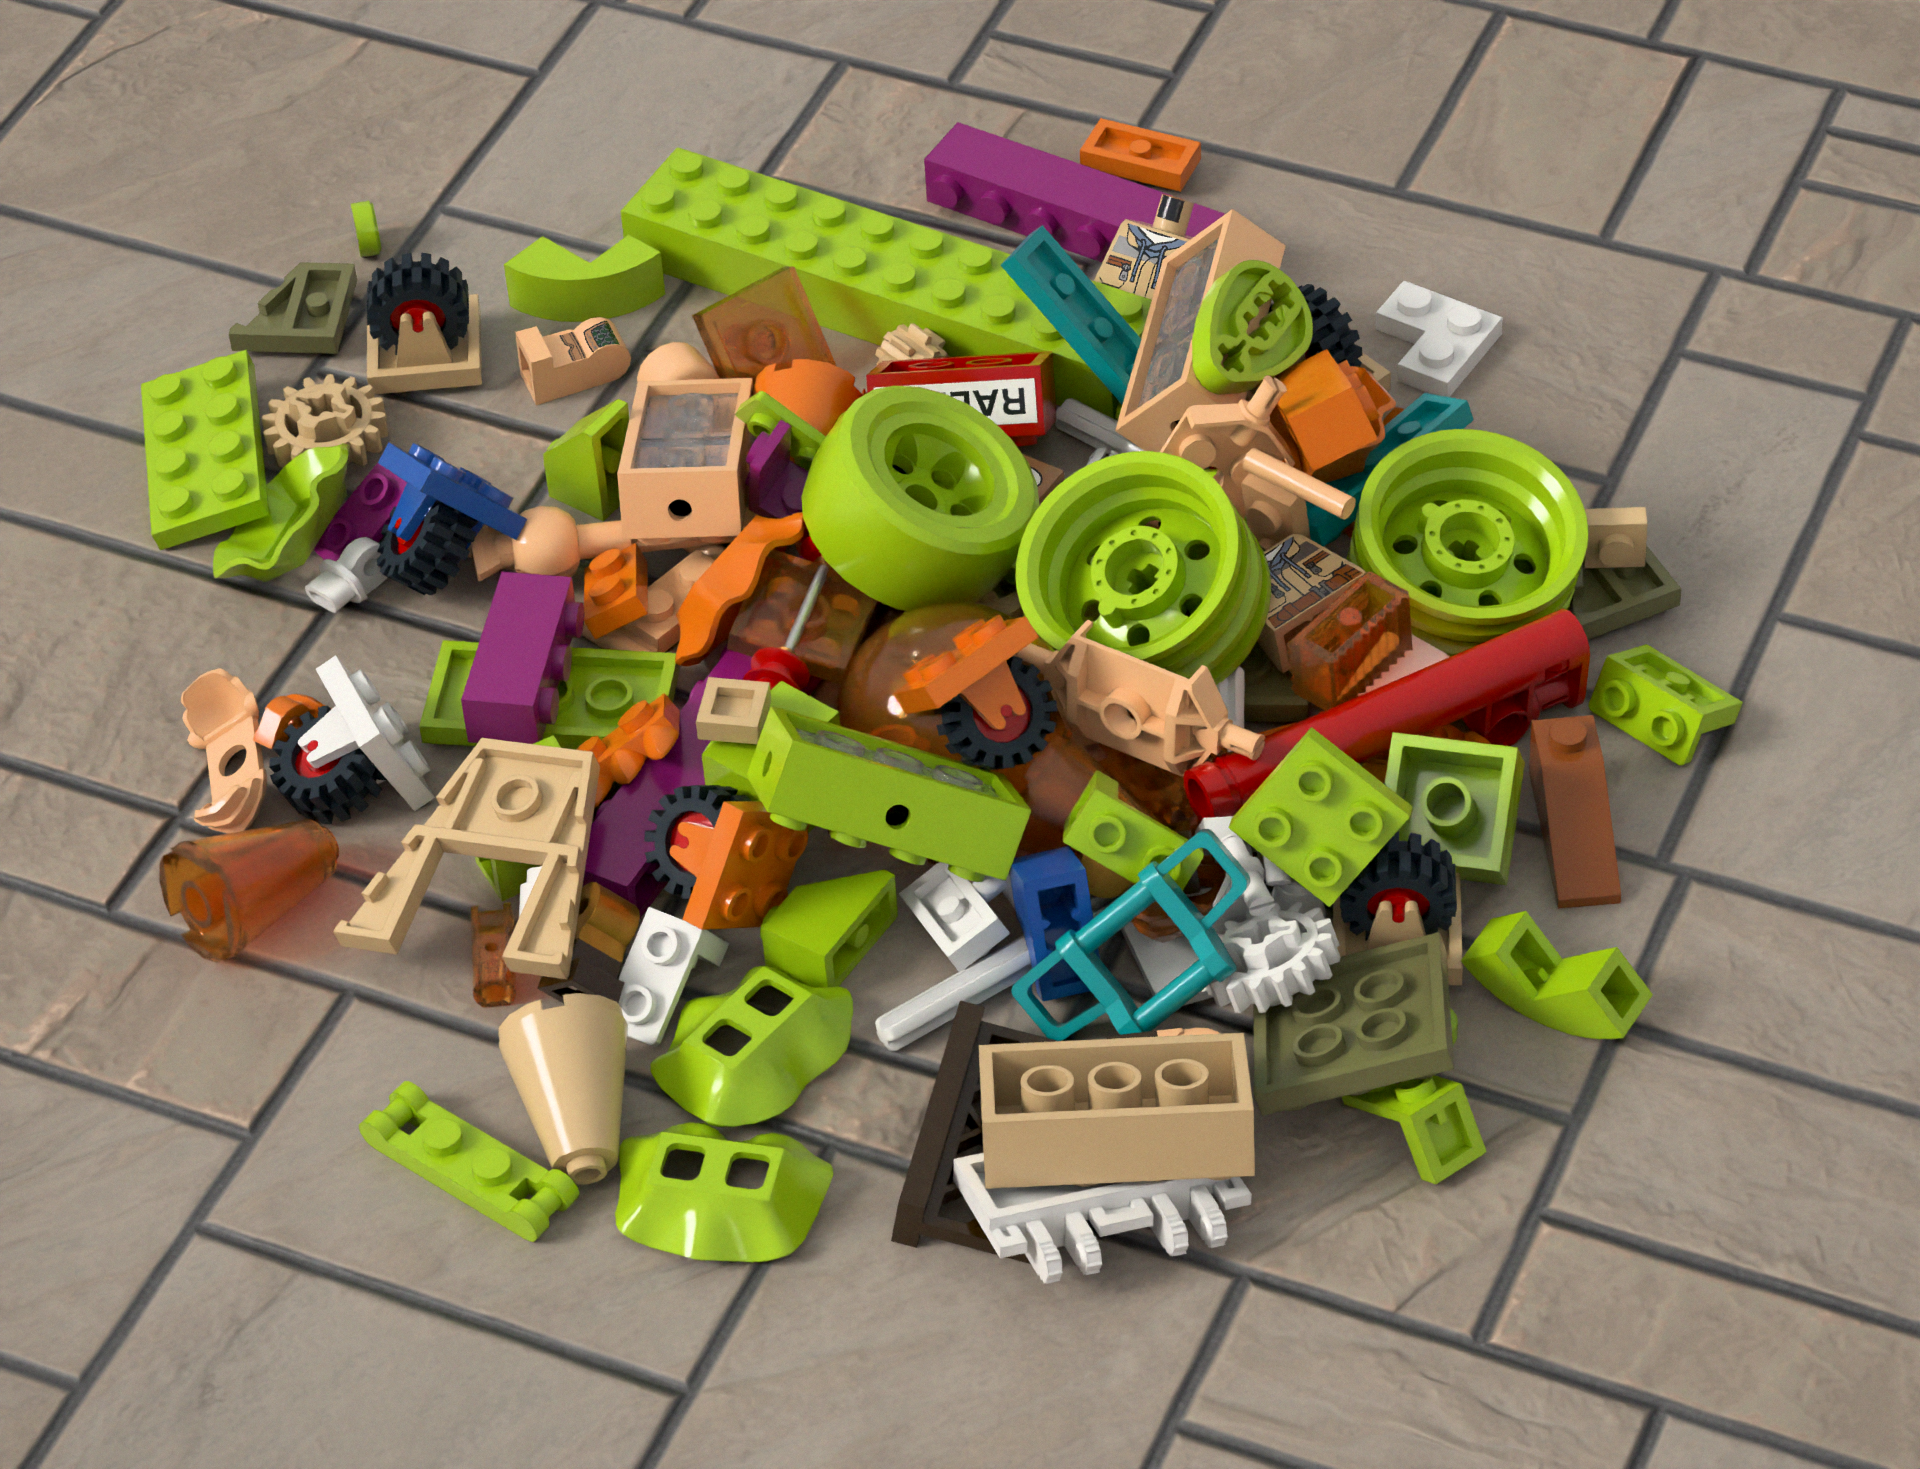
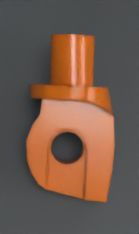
M303 694L276 697L265 707V712L258 729H256L253 741L273 750L277 740L288 741L289 737L285 734L284 730L290 724L296 729L303 725L299 716L309 711L314 718H317L318 707L325 705L313 697Z

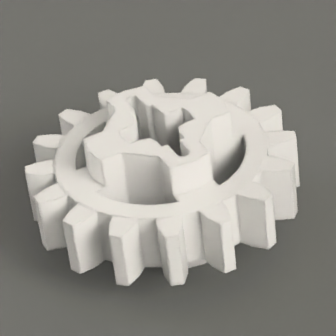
M1275 902L1272 910L1261 916H1253L1247 910V919L1241 923L1232 920L1226 921L1224 923L1226 928L1225 934L1218 936L1233 959L1237 970L1221 983L1215 979L1206 987L1209 996H1214L1217 1006L1223 1007L1232 1003L1235 1013L1243 1012L1251 1004H1256L1259 1013H1265L1270 1006L1282 1004L1287 1007L1292 1005V995L1297 992L1308 995L1313 994L1316 991L1312 982L1315 979H1330L1332 972L1329 965L1340 962L1341 958L1337 949L1340 945L1330 918L1324 919L1322 910L1318 907L1306 912L1303 902H1296L1287 911H1282L1279 902Z

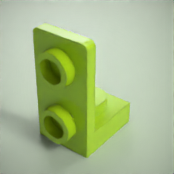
M1096 770L1064 821L1063 842L1136 884L1140 880L1138 873L1152 861L1160 864L1187 842L1188 839L1118 799L1119 782ZM1203 848L1194 850L1168 872L1182 891L1204 857Z
M1434 1075L1423 1080L1412 1079L1375 1088L1362 1095L1342 1096L1345 1105L1400 1122L1421 1180L1438 1184L1487 1152L1461 1083Z

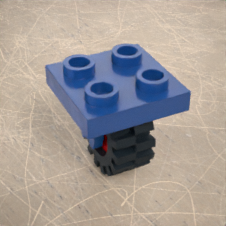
M388 442L378 461L380 465L403 479L407 484L397 507L394 506L389 514L392 517L389 525L384 524L381 534L386 537L385 540L379 542L380 546L377 552L381 553V555L376 559L377 566L381 568L380 572L382 575L423 595L436 594L437 588L442 590L448 585V575L455 578L460 571L457 564L461 559L466 561L470 553L467 549L471 542H474L475 537L484 524L516 540L527 521L525 517L509 508L513 500L512 496L492 486V483L462 467L458 469L445 462L439 455L416 443H413L407 452Z

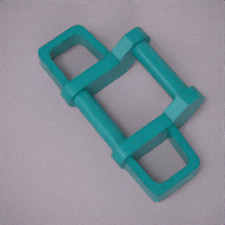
M1200 830L1160 864L1152 861L1138 873L1140 880L1079 931L1075 932L1070 929L1055 941L1056 949L1012 986L1013 997L1047 1038L1062 1041L1107 1013L1120 1035L1152 1031L1215 979L1221 983L1237 970L1233 959L1212 925L1248 888L1250 876L1212 830ZM1198 848L1207 849L1232 879V888L1205 917L1168 874L1172 868ZM1157 901L1187 937L1199 959L1141 1007L1137 1008L1131 996L1094 951L1152 903ZM1064 958L1099 1002L1070 1021L1060 1023L1051 1016L1033 994L1032 984Z

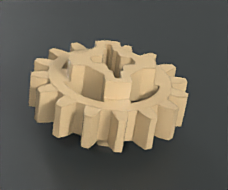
M327 374L323 384L316 385L308 377L304 379V388L298 391L286 386L283 388L285 400L271 399L268 402L270 413L262 415L267 452L269 455L275 454L277 466L280 468L286 466L296 456L308 449L333 447L342 443L350 445L348 463L354 462L365 466L368 464L366 451L380 453L382 450L381 438L388 437L387 419L382 397L375 398L374 389L370 384L357 389L356 378L351 376L342 384L335 383L333 374Z

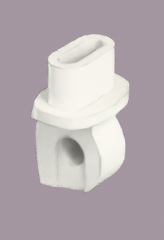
M361 537L348 544L337 561L331 559L322 561L319 564L321 574L305 586L307 595L313 602L333 613L337 612L349 601L360 603L368 599L367 594L388 578L382 575L380 572L381 568L377 566L376 559L381 555V553L377 552L380 544L368 537Z

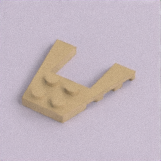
M481 738L436 796L439 803L438 808L424 825L415 824L401 841L405 850L387 874L378 871L361 893L365 902L349 922L341 919L336 925L333 933L341 946L398 954L444 852L540 865L542 868L502 958L508 969L512 972L567 980L571 968L600 765L594 753Z

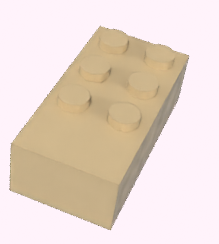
M1244 1033L979 1045L985 1189L1054 1185L1089 1187L1098 1183L1201 1178L1226 1180L1232 1177L1255 1176L1254 1107Z

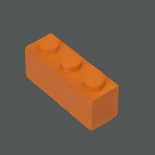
M1326 349L1275 376L1287 388L1286 393L1283 394L1276 407L1290 435L1313 472L1378 440L1370 422L1379 418V413L1365 385H1362L1357 374L1353 373L1347 360L1337 364Z

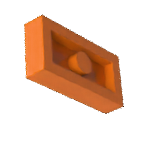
M1100 118L1080 149V164L1114 176L1179 192L1182 191L1201 160V142Z
M636 543L621 551L617 548L604 551L595 557L588 567L584 568V623L595 640L648 614L647 560Z

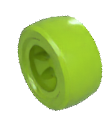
M890 386L875 389L856 399L836 422L818 448L812 460L801 496L804 522L811 540L825 561L845 581L867 596L895 609L920 615H947L963 611L988 595L1017 560L1022 536L1030 519L1040 506L1037 482L1028 461L1014 441L994 421L972 406L947 394L912 386ZM892 465L902 468L906 474L896 471ZM932 479L942 482L947 489L936 485Z

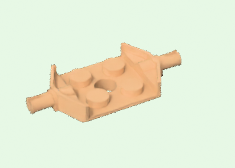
M1267 375L1263 378V382L1250 402L1241 399L1238 404L1193 405L1189 407L1160 452L1184 458L1202 469L1209 466L1217 468V473L1213 478L1222 487L1238 513L1244 519L1246 512L1241 482L1250 473L1243 469V461L1246 454L1252 448H1256L1280 461L1285 459L1286 464L1292 467L1295 464L1287 443L1270 423L1269 416L1283 394L1286 393V386L1274 377L1272 379L1271 376ZM1150 521L1144 526L1159 529V521Z
M1087 620L1060 651L1052 652L1030 643L1014 655L1015 657L1022 658V664L1024 665L1033 664L1040 670V674L1044 675V680L1049 681L1053 689L1051 690L1052 696L1057 702V708L1063 723L1069 731L1183 777L1185 771L1202 764L1211 753L1218 755L1223 748L1249 757L1253 761L1260 756L1264 748V735L1233 724L1231 719H1228V710L1208 667L1201 665L1193 676L1188 679L1086 638V633L1093 627V621ZM1126 708L1133 714L1135 719L1128 717Z

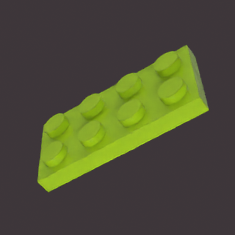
M247 350L228 356L216 357L206 363L173 374H164L154 380L142 383L141 395L151 535L160 551L268 516L269 509L255 365Z
M442 641L419 725L422 743L477 745V743L468 742L461 698L479 642ZM571 647L572 665L569 679L567 681H559L557 688L559 692L557 720L554 725H546L543 739L554 735L561 748L576 750L591 737L598 736L602 740L618 728V721L623 714L640 701L646 700L650 704L665 693L673 702L680 673V666L675 664L676 653Z

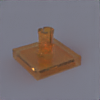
M784 266L692 315L720 379L752 378L754 389L756 376L766 366L776 363L775 371L790 369L793 359H810L827 362L836 366L794 266Z

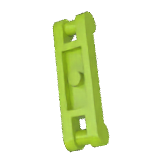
M404 1081L389 1095L390 1104L383 1111L373 1110L359 1124V1131L362 1137L374 1149L530 1242L537 1240L549 1228L550 1222L548 1218L556 1210L564 1212L580 1195L577 1185L566 1173L558 1169H551L549 1171L432 1102L420 1087L410 1081ZM407 1122L418 1127L411 1135L400 1130ZM528 1194L533 1196L530 1200L524 1199Z

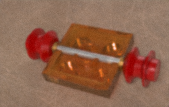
M810 535L804 539L801 545L803 559L776 550L770 551L765 558L758 584L752 595L743 601L729 633L727 649L752 657V669L744 675L743 680L770 682V690L780 681H783L801 691L807 686L810 675L843 685L878 602L845 581L825 561L811 540Z

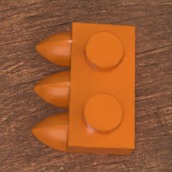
M665 693L650 704L646 700L638 702L623 714L618 721V728L602 740L598 736L591 737L576 749L593 752L600 765L594 808L606 797L614 781L618 784L630 783L641 770L647 757L652 760L662 759L675 744L679 736L680 710Z

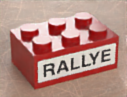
M1052 351L882 361L866 375L867 393L890 386H912L941 392L960 400L994 421L1017 446L1037 444V437L1045 435L1057 420Z

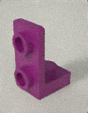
M783 420L778 422L771 434L765 431L761 432L752 444L746 457V462L750 464V471L745 481V485L749 486L748 510L767 518H783L797 512H803L801 496L809 471L790 461L792 426Z
M377 463L334 515L313 550L323 560L331 559L337 561L346 546L355 539L368 537L379 542L384 536L381 534L384 524L389 525L392 518L389 514L394 506L397 507L407 482Z

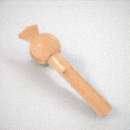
M538 506L525 510L520 514L527 521L516 540L505 534L497 535L481 529L474 542H471V553L478 581H482L501 567L514 566L515 573L572 577L580 566V560L593 559L604 551L613 548L621 551L636 543L643 553L731 543L737 536H732L726 541L717 543L703 542L697 537L672 538L670 541L662 544H645L638 539H623L621 520L576 525L575 519L569 512L558 507ZM746 507L743 529L757 515L748 510L749 507Z

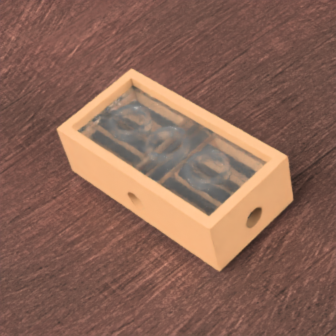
M1232 209L1163 259L1115 429L1117 433L1144 451L1160 452L1189 407L1193 405L1238 404L1241 399L1247 401L1248 391L1217 395L1209 392L1196 378L1192 366V337L1195 321L1205 295L1220 276L1237 264L1247 260L1264 261L1280 269L1286 245ZM1271 298L1258 308V315L1248 322L1246 330L1248 335L1260 327V320L1269 312ZM1225 354L1223 356V360L1221 361V365L1223 367V362L1227 359L1228 354Z
M752 378L638 381L617 473L623 539H638L645 544H662L670 541L672 538L697 537L703 542L717 543L740 534L743 530L749 486L745 485V481L750 471V464L746 462V457L756 437L750 433L747 424L736 417L735 413L743 402L753 396Z

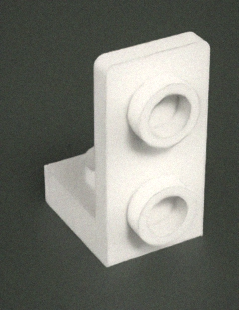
M648 907L618 978L624 982L618 1004L621 1006L623 1017L628 1024L627 1037L652 1047L659 1046L691 969L695 968L698 959L720 967L729 943L708 930H701L682 919Z

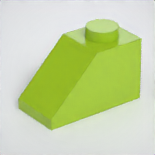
M617 399L577 421L562 437L554 440L549 445L547 451L543 454L549 497L603 522L620 506L617 473L630 419L627 402Z
M884 869L796 886L780 906L776 905L768 911L761 924L760 938L763 942L765 966L785 972L797 981L811 987L840 986L898 917L895 874Z

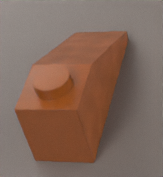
M1594 715L1532 720L1529 775L1557 907L1560 909L1621 903V889L1605 766Z

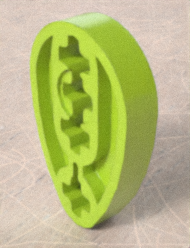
M1247 260L1234 266L1212 284L1200 306L1192 337L1193 370L1198 381L1209 392L1217 395L1235 394L1257 388L1261 385L1265 376L1269 375L1274 378L1292 366L1307 351L1313 335L1312 317L1302 292L1293 280L1272 264L1260 260ZM1271 298L1274 302L1271 308L1273 311L1260 320V327L1248 335L1246 332L1248 322L1258 315V308ZM1225 354H1228L1227 359L1223 362V367L1221 365V361L1223 360V356Z

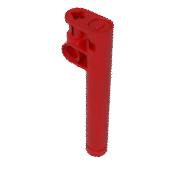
M1562 608L1267 735L1263 740L1265 744L1262 753L1255 761L1230 751L1213 759V762L1207 761L1184 772L1183 776L1188 801L1200 821L1207 817L1234 816L1311 727L1357 763L1390 750L1392 732L1423 736L1459 719H1462L1470 730L1475 731L1491 742V744L1512 746L1524 736L1531 721L1538 720L1540 712L1561 703L1571 709L1584 703L1590 663V647L1587 636L1576 616L1569 610Z

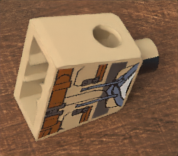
M1162 194L1153 225L1142 221L1125 219L1121 223L1094 281L1152 300L1163 259L1193 238L1185 234L1194 203Z
M1291 534L1268 550L1261 545L1270 570L1271 600L1265 625L1257 642L1282 673L1290 670L1372 617L1373 604L1367 572L1361 567L1302 534Z

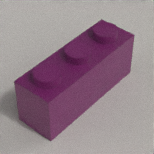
M501 571L461 698L469 743H478L481 738L533 744L543 739L547 724H555L559 710V692L557 689L559 681H567L571 672L572 650L570 644L572 638L581 637L584 627V605L582 602H575L572 577Z

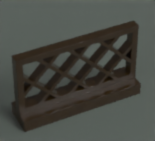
M964 1001L959 1002L898 1202L891 1241L917 1248L920 1235L998 1255L977 1219L963 1223L939 1216L942 1205L962 1197L955 1182L948 1185L951 1175L953 1176L954 1159L958 1158L957 1154L980 1144L983 1146L982 1119L972 1107L973 1103L981 1100L979 1045L1055 1042L1056 1040L984 1022L982 1020L985 1007ZM967 1124L971 1131L963 1134ZM1025 1253L1006 1257L1031 1264Z

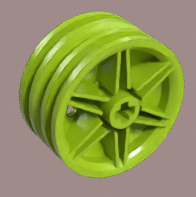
M1441 430L1415 437L1399 445L1380 460L1372 470L1361 493L1346 560L1367 572L1373 604L1372 617L1369 619L1383 618L1451 657L1562 608L1569 610L1588 544L1587 516L1578 492L1571 481L1550 459L1534 448L1513 438L1483 430Z
M1154 451L1121 453L1095 461L1067 477L1043 500L1033 514L1022 536L1017 554L1015 578L1020 605L1033 629L1052 652L1060 651L1067 641L1085 623L1084 617H1098L1097 620L1093 621V627L1086 633L1087 639L1188 679L1193 676L1201 665L1208 667L1217 685L1231 675L1251 652L1263 630L1269 612L1271 600L1270 570L1260 543L1222 487L1210 474L1191 461L1167 453ZM1154 520L1161 522L1159 529L1144 526L1146 523ZM1095 554L1092 561V565L1090 566V560L1092 556ZM1187 609L1191 613L1189 617L1185 616Z

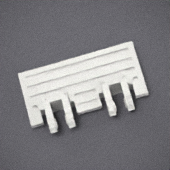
M984 1153L954 1159L953 1181L999 1258L1025 1253L1035 1272L1040 1276V1280H1043V1284L1060 1281L1063 1274L1062 1259L1057 1247L1065 1246L1083 1275L1100 1272L1101 1265H1103L1101 1249L1099 1248L1096 1236L1093 1235V1231L1086 1220L1091 1222L1099 1237L1150 1227L1162 1247L1166 1249V1253L1173 1257L1186 1254L1189 1246L1188 1231L1183 1220L1187 1219L1190 1220L1201 1239L1205 1241V1245H1208V1248L1225 1245L1228 1238L1226 1221L1211 1193L1215 1195L1224 1210L1251 1205L1252 1196L1240 1177H1232L1226 1180L1201 1178L1098 1183L1089 1187L1054 1185L985 1189Z

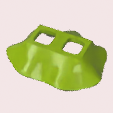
M342 443L333 447L311 448L296 456L266 484L269 515L238 525L230 538L220 542L216 547L213 557L214 578H229L242 575L267 582L304 565L347 496L345 474L350 445Z
M769 966L753 967L733 990L721 995L696 997L686 1002L680 1013L675 1037L668 1051L651 1062V1074L659 1087L685 1111L708 1125L737 1127L756 1124L777 1117L794 1104L801 1091L809 1082L835 1064L845 1053L851 1036L853 1016L851 993L846 988L839 986L811 987L797 981L785 972ZM764 986H773L793 998L775 1016H768L746 1003ZM723 1025H730L752 1038L733 1056L723 1055L706 1045L704 1041Z
M687 1122L673 1125L653 1134L631 1136L624 1139L619 1146L621 1181L619 1201L615 1211L616 1226L623 1235L637 1243L698 1261L766 1262L783 1258L795 1252L805 1240L819 1213L833 1178V1168L831 1164L812 1154L800 1142L787 1135L773 1132L756 1135L750 1140L730 1141L710 1125ZM680 1149L703 1153L705 1157L698 1177L693 1180L664 1177L662 1171L669 1152ZM739 1158L768 1162L769 1168L763 1186L758 1189L729 1186L726 1182L732 1163Z

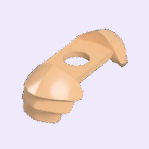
M218 668L200 675L182 693L181 703L186 708L182 719L190 731L187 739L189 744L197 749H206L212 803H207L200 810H195L194 820L212 830L230 834L246 830L259 814L267 790V772L264 768L261 744L253 741L256 729L259 727L257 700L253 692L247 689L238 677L232 676L224 669ZM246 749V759L241 768L234 774L225 776V767L229 759L236 752Z

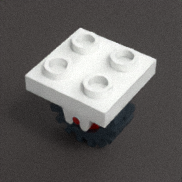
M336 655L316 668L336 706L332 709L328 705L318 707L317 718H314L309 711L299 716L303 725L296 729L290 724L284 730L285 734L289 737L288 741H276L273 750L280 757L270 758L269 768L274 772L270 777L278 791L306 820L314 823L318 819L322 824H332L334 814L341 822L351 819L349 809L353 806L360 813L364 811L369 805L363 799L368 794L377 798L383 790L378 784L386 780L390 782L414 811L434 799L435 797L423 775L431 771L427 761L411 740L404 744L402 740L403 735L409 732L406 724L390 702H386L379 707L376 702L381 700V696L363 670L359 669L351 674Z

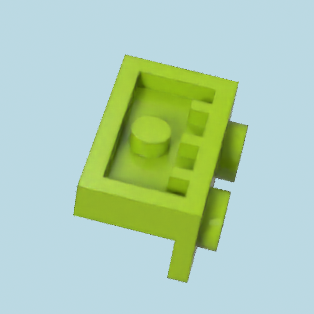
M1648 644L1606 656L1588 707L1593 713L1677 765L1682 766L1691 762L1703 733L1735 723L1743 702Z

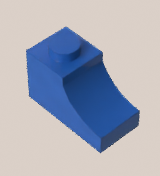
M1069 846L1015 857L1009 871L1016 917L1023 931L1032 968L1056 949L1055 941L1070 929L1077 932L1093 919L1086 868ZM1097 948V949L1094 951V953H1095V954L1098 956V958L1100 959L1099 950H1098V948ZM1064 958L1035 981L1037 994L1042 1002L1090 991Z

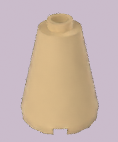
M574 993L563 995L564 1006L543 1010L542 1000L526 1004L508 1015L499 1026L498 1035L500 1041L499 1049L552 1169L563 1171L575 1184L585 1185L602 1180L607 1175V1171L611 1170L618 1162L628 1024L623 1017L621 1006L616 1001L601 995Z

